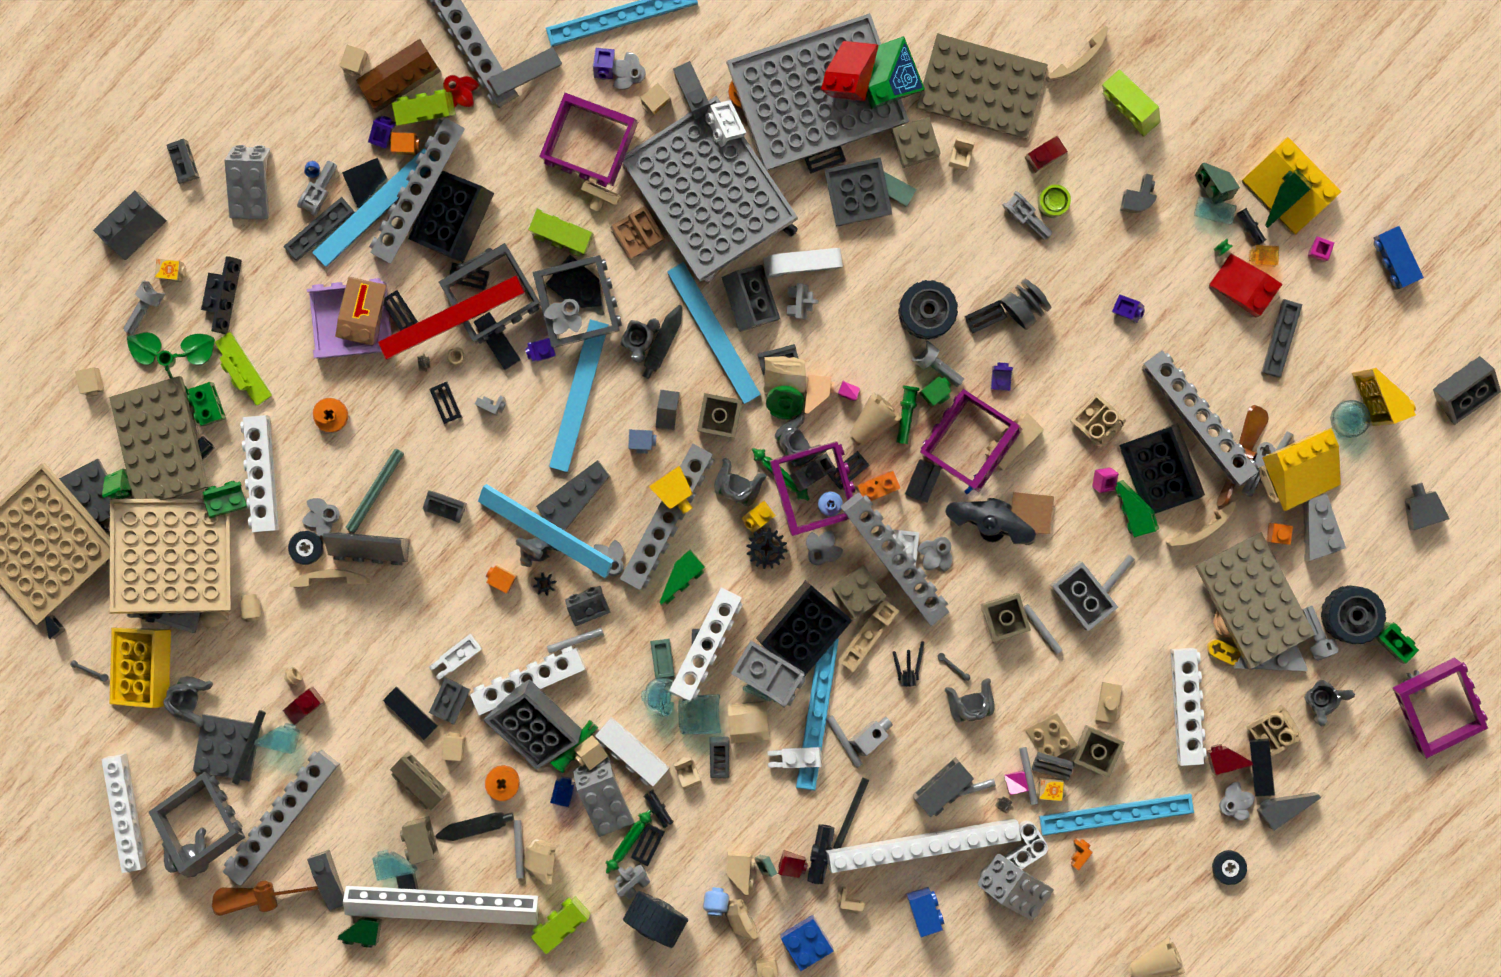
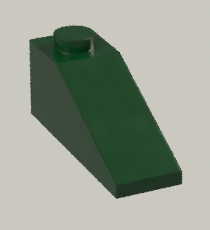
M1298 169L1294 172L1290 170L1282 177L1284 181L1279 187L1265 226L1267 228L1312 188L1313 185Z

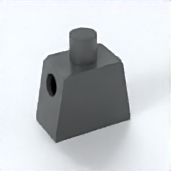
M1423 483L1411 486L1414 496L1405 499L1409 530H1417L1449 520V516L1436 491L1425 492Z

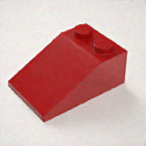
M843 41L825 72L821 90L832 98L865 101L879 45Z
M1232 253L1209 284V286L1254 317L1262 315L1283 285L1266 272Z

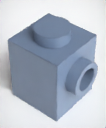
M629 429L628 449H636V453L648 454V450H652V446H656L657 435H653L652 430Z

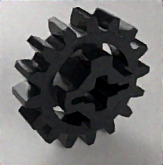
M761 528L760 534L753 532L755 538L749 537L752 543L746 545V547L751 548L747 555L753 556L750 561L756 560L757 567L763 564V569H766L767 565H770L772 569L773 563L780 565V558L785 560L782 553L788 552L787 549L783 548L787 542L781 541L784 537L783 535L777 536L778 530L771 533V528H768L767 532H764L763 528ZM765 536V540L762 543H755L758 538ZM772 537L779 542L780 546H774L771 542ZM767 539H769V546L772 547V551L770 550L765 558V552L761 547L765 546ZM754 550L759 551L763 555L762 560L755 555ZM773 553H779L775 559L769 561V556Z

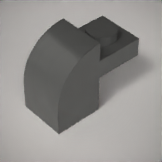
M1145 174L1142 177L1139 192L1128 189L1124 191L1120 207L1121 211L1140 213L1153 205L1157 198V195L1150 194L1155 186L1153 175Z
M825 453L791 474L790 477L800 492L830 474L836 468L828 454Z

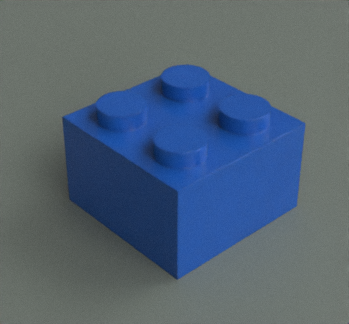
M929 887L907 893L920 937L943 931L941 925L945 923L940 909L936 910V906H939L935 892H931Z
M814 915L809 916L780 934L781 940L800 971L834 952L833 946Z

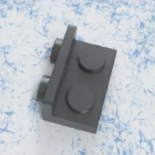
M601 586L590 587L582 593L572 594L565 599L567 610L575 626L611 613Z

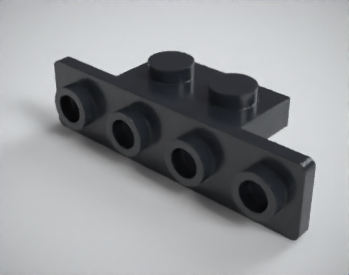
M226 256L222 275L208 272L201 310L214 312L212 332L228 333L242 262L241 259Z

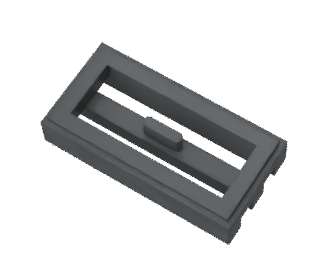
M1037 752L1032 770L1069 780L1075 763Z

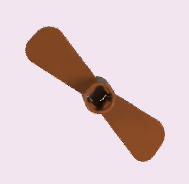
M1252 405L1248 409L1239 444L1246 451L1244 454L1253 461L1257 456V452L1252 451L1269 419L1268 412L1257 405ZM1233 460V465L1236 468L1242 467L1241 461ZM1227 478L1218 497V507H1225L1231 498L1235 485L1229 478Z
M260 881L254 888L223 887L214 893L212 909L214 914L218 916L258 905L259 911L268 912L278 906L276 895L317 890L318 887L274 892L273 884L268 881Z

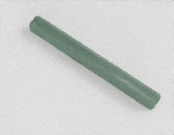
M394 449L348 522L347 530L352 533L356 532L404 455L402 451Z

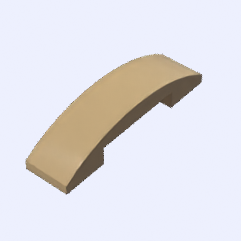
M1105 26L1090 39L1089 43L1093 47L1067 69L1062 63L1046 77V81L1051 82L1063 79L1085 66L1103 44L1109 28Z
M1229 501L1225 507L1215 510L1214 512L1218 518L1189 537L1185 532H1181L1166 541V544L1169 546L1186 545L1209 536L1225 523L1233 512L1236 503Z
M328 569L300 576L290 583V587L312 586V578L347 577V584L370 583V579L353 571Z
M884 599L859 630L838 661L854 672L886 627L889 626L898 614L899 610Z

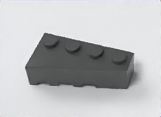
M597 460L536 507L547 521L565 531L610 477V474L601 462Z

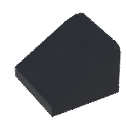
M52 615L45 618L49 640L55 639L65 631L64 626L55 616Z
M415 870L396 874L398 889L418 890Z

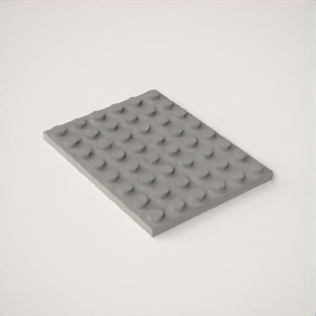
M870 13L726 61L762 164L767 171L909 122L901 99L871 109L867 96L865 101L832 98L821 90L825 72L843 41L881 44Z
M717 96L709 100L710 105L721 103ZM690 112L626 153L623 164L701 282L798 220V216L745 137L729 140L725 146L720 147L718 141L714 139L711 126L706 122V115L695 119L693 113Z

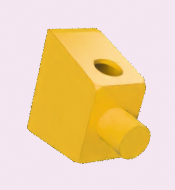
M680 466L649 486L669 509L677 505L681 512L685 514L693 508L687 500L693 493Z

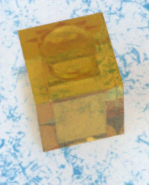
M1253 246L1252 250H1249L1251 265L1260 267L1278 266L1279 246Z

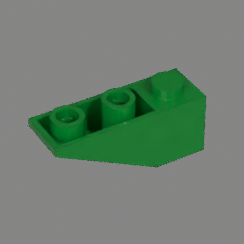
M120 469L105 476L102 492L103 498H111L112 500L115 498L125 499L132 496V489L126 469Z
M1124 480L1117 482L1116 492L1118 497L1122 498V511L1128 517L1129 523H1127L1130 534L1133 533L1135 538L1159 530L1154 510Z
M691 549L675 562L660 599V604L664 602L666 604L670 603L675 598L673 595L678 590L684 591L690 585L688 583L689 580L693 577L698 579L704 573L702 570L705 568L704 564Z

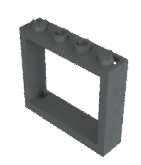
M505 243L439 281L440 286L453 306L458 301L450 287L506 255L533 302L476 334L469 321L463 323L474 343L479 342L481 344L487 341L489 335L494 332L496 334L501 333L506 329V325L511 322L512 324L518 323L523 319V315L535 313L541 305Z
M600 255L533 272L543 315L550 306L543 276L596 263L612 326L559 339L558 334L556 335L553 330V319L544 317L552 348L620 331L619 326H622L620 315H616L614 309L618 307L615 296L611 297L609 290L613 289L610 277L606 278L605 270H608L606 260L602 259Z
M203 772L149 811L179 874L188 878L245 838L242 831L243 826L234 816L236 814L232 806L228 805L226 801L228 799L227 795L218 786L220 782L216 780L214 775ZM206 787L229 832L188 860L166 814Z

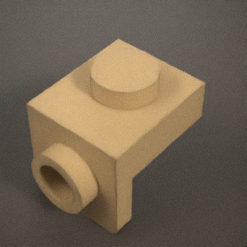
M957 137L949 166L967 171L975 142Z
M682 757L673 764L684 790L702 783L692 757Z
M842 886V891H838L837 902L840 903V908L847 909V912L858 914L859 911L863 912L864 901L846 898L847 888Z

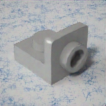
M484 396L483 399L477 398L475 405L497 415L498 412L502 413L506 402H504L505 398L500 396L496 405H493L494 401Z

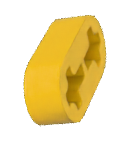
M1215 639L1207 644V651L1211 656L1230 665L1238 662L1241 656L1237 648L1223 641ZM1219 643V648L1224 650L1223 653L1219 651L1213 653L1212 645ZM1236 651L1238 659L1231 662V657L1226 654L1227 652L1234 654Z

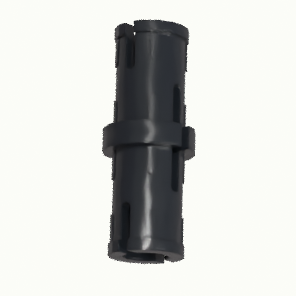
M1247 207L1236 214L1245 227L1244 231L1249 233L1256 246L1267 240L1257 226L1259 225L1258 222L1254 221Z
M651 790L649 793L653 799L649 797L648 793L643 797L652 808V814H655L663 828H666L668 825L664 819L670 825L674 821L665 810V804H662L654 790Z

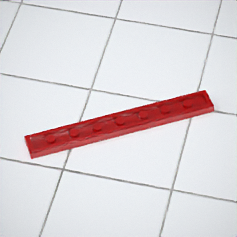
M518 276L511 277L378 341V344L385 359L388 360L525 294V291Z

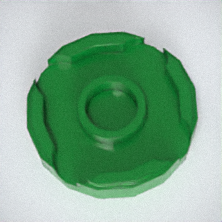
M791 386L775 387L769 391L766 397V408H768L771 415L779 419H792L793 416L797 417L803 411V395Z

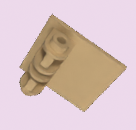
M1055 712L1050 714L1047 719L1026 729V732L1040 753L1057 757L1078 746L1058 713L1055 714Z

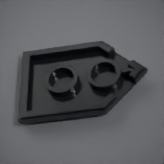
M569 255L562 264L574 262L577 260L573 256ZM585 266L555 273L546 282V285L564 300H575L579 308L602 306L600 279Z

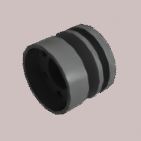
M1025 278L1021 282L1024 288L1019 285L1015 287L1019 294L1018 297L1009 292L1000 302L1008 314L1023 329L1028 330L1037 322L1033 315L1034 312L1042 317L1044 315L1043 310L1048 312L1052 307L1044 293Z

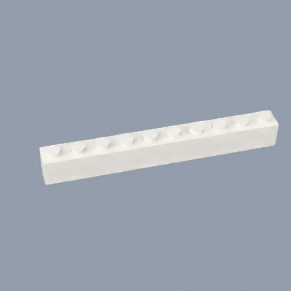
M1008 819L826 850L829 870L831 873L1016 842L1021 841L1018 821Z
M346 886L343 899L345 915L537 925L539 911L538 896Z

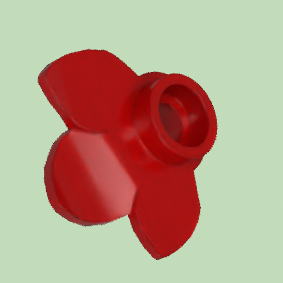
M449 75L445 78L443 87L446 92L452 93L454 108L457 104L464 107H473L474 98L471 92L479 87V83L469 76L459 78L456 75ZM451 81L455 82L456 88H450L449 83Z

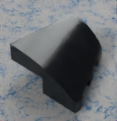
M378 158L342 172L358 208L376 191L379 184H382L387 178L381 161Z

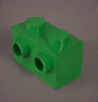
M939 376L919 393L930 407L937 403L941 405L950 398L948 394L951 392V384L945 377L941 378Z
M207 382L188 389L189 394L187 398L190 405L194 406V418L197 424L200 423V426H207L226 419L213 382Z
M1385 622L1383 630L1375 639L1400 663L1406 664L1419 649L1409 636L1401 633L1402 629L1396 623Z

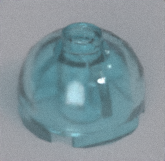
M1342 401L1332 410L1330 417L1331 426L1342 437H1358L1369 428L1371 415L1368 408L1359 401Z
M654 679L642 691L641 699L644 701L646 709L653 715L669 716L672 713L674 702H671V695L673 694L669 693L673 684L672 679Z

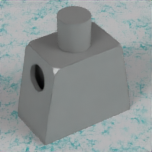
M884 717L879 723L872 721L853 736L849 742L860 756H867L889 736L886 731L893 724L887 717ZM873 731L876 732V736H875V737H873V735H872V732H873Z

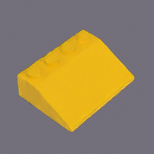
M1286 137L1242 181L1271 210L1279 187L1284 181L1282 177L1288 171L1294 172L1298 169L1313 186L1279 218L1296 235L1342 191L1289 137Z
M1377 368L1352 373L1373 426L1396 424L1416 416V406L1413 400H1410L1402 390Z
M1332 428L1316 432L1262 457L1284 511L1341 485L1339 444Z
M111 628L109 704L148 708L164 707L163 702L167 697V690L170 687L171 630Z

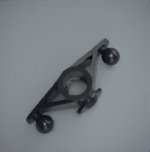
M988 498L987 501L953 502L947 505L945 510L947 517L958 526L967 522L977 526L981 537L987 542H998L1005 535L1010 536L1013 544L1031 545L1036 538L1035 530L1011 511L1013 507L1010 504L999 499Z

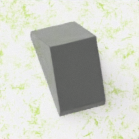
M660 390L656 428L675 430L679 392Z

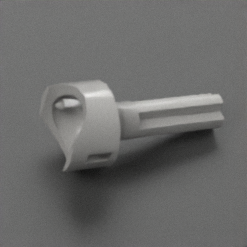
M143 280L135 293L140 301L124 326V331L133 335L150 305L158 307L166 293H157L149 281Z
M926 341L925 350L919 356L913 357L912 361L923 370L931 366L956 387L961 385L964 378L937 358L939 349L929 341Z
M1313 605L1302 609L1315 633L1313 636L1316 642L1315 646L1310 647L1314 658L1319 661L1338 653L1339 649L1335 638L1331 640L1326 639Z

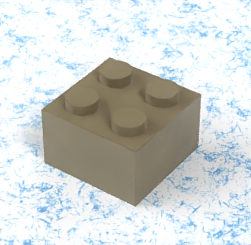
M929 117L892 128L891 133L902 168L940 156L941 152Z
M704 393L697 431L735 439L742 400Z
M864 565L832 586L855 619L886 597Z
M1019 593L981 604L993 642L1031 631Z
M1085 725L1071 761L1110 778L1125 742Z
M430 816L408 821L402 826L400 836L402 842L405 841L406 843L405 856L407 861L410 860L411 865L433 860L439 852Z

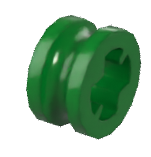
M1225 239L1213 250L1218 251V256L1220 257L1232 248L1233 245L1228 244V239Z

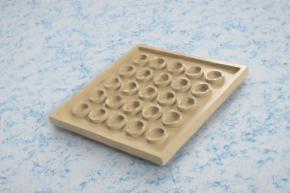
M41 463L0 501V584L31 620L38 625L110 560L109 535L45 463Z
M110 499V614L231 611L230 513L209 518L203 499Z

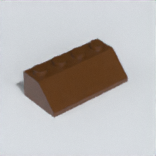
M418 39L356 79V82L372 108L379 112L396 101L397 98L404 96L441 72L421 39Z

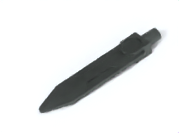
M678 305L665 317L647 354L644 364L646 369L642 375L647 379L650 378L653 371L656 372L660 368L681 325V305Z
M495 812L449 824L437 833L435 837L437 839L455 841L500 829L506 825L505 822L513 821L514 816L513 813L503 815V812Z

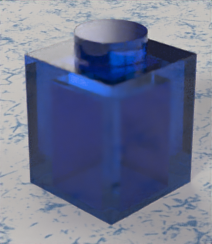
M561 776V779L557 778L550 803L569 808L576 783L572 782V779L569 777Z

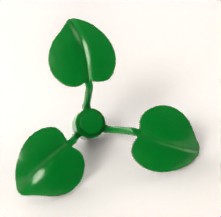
M148 332L127 336V344L133 358L141 364H152L156 356L158 363L165 367L171 379L173 376L170 368L175 365L176 358L187 356L191 364L202 365L212 356L215 339L207 334L189 335L183 339L180 345L181 349L185 352L183 354H172L166 350L158 353L162 348L161 341L158 336ZM185 386L186 394L188 395V389Z

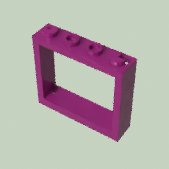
M564 93L539 157L544 160V164L553 168L555 165L562 167L561 170L568 174L576 172L579 174L578 177L587 181L590 178L597 180L596 184L607 187V185L614 186L639 122L633 117ZM571 106L628 126L608 177L552 157Z
M963 389L954 397L952 406L944 411L941 422L933 427L932 435L923 442L920 453L979 493L1023 429L1020 425ZM968 401L1009 427L973 480H970L932 454Z
M837 441L769 461L792 536L849 519L845 513L797 527L779 465L832 449L848 501L856 491L853 481L849 482L847 474H850L848 464L843 462L842 456L845 453L842 444L838 445Z
M1455 657L1392 688L1418 752L1426 759L1488 729L1486 723L1488 718L1479 706L1481 701L1473 691L1475 688L1474 683L1467 676L1468 668L1464 662L1461 663ZM1457 672L1475 721L1428 743L1409 695Z

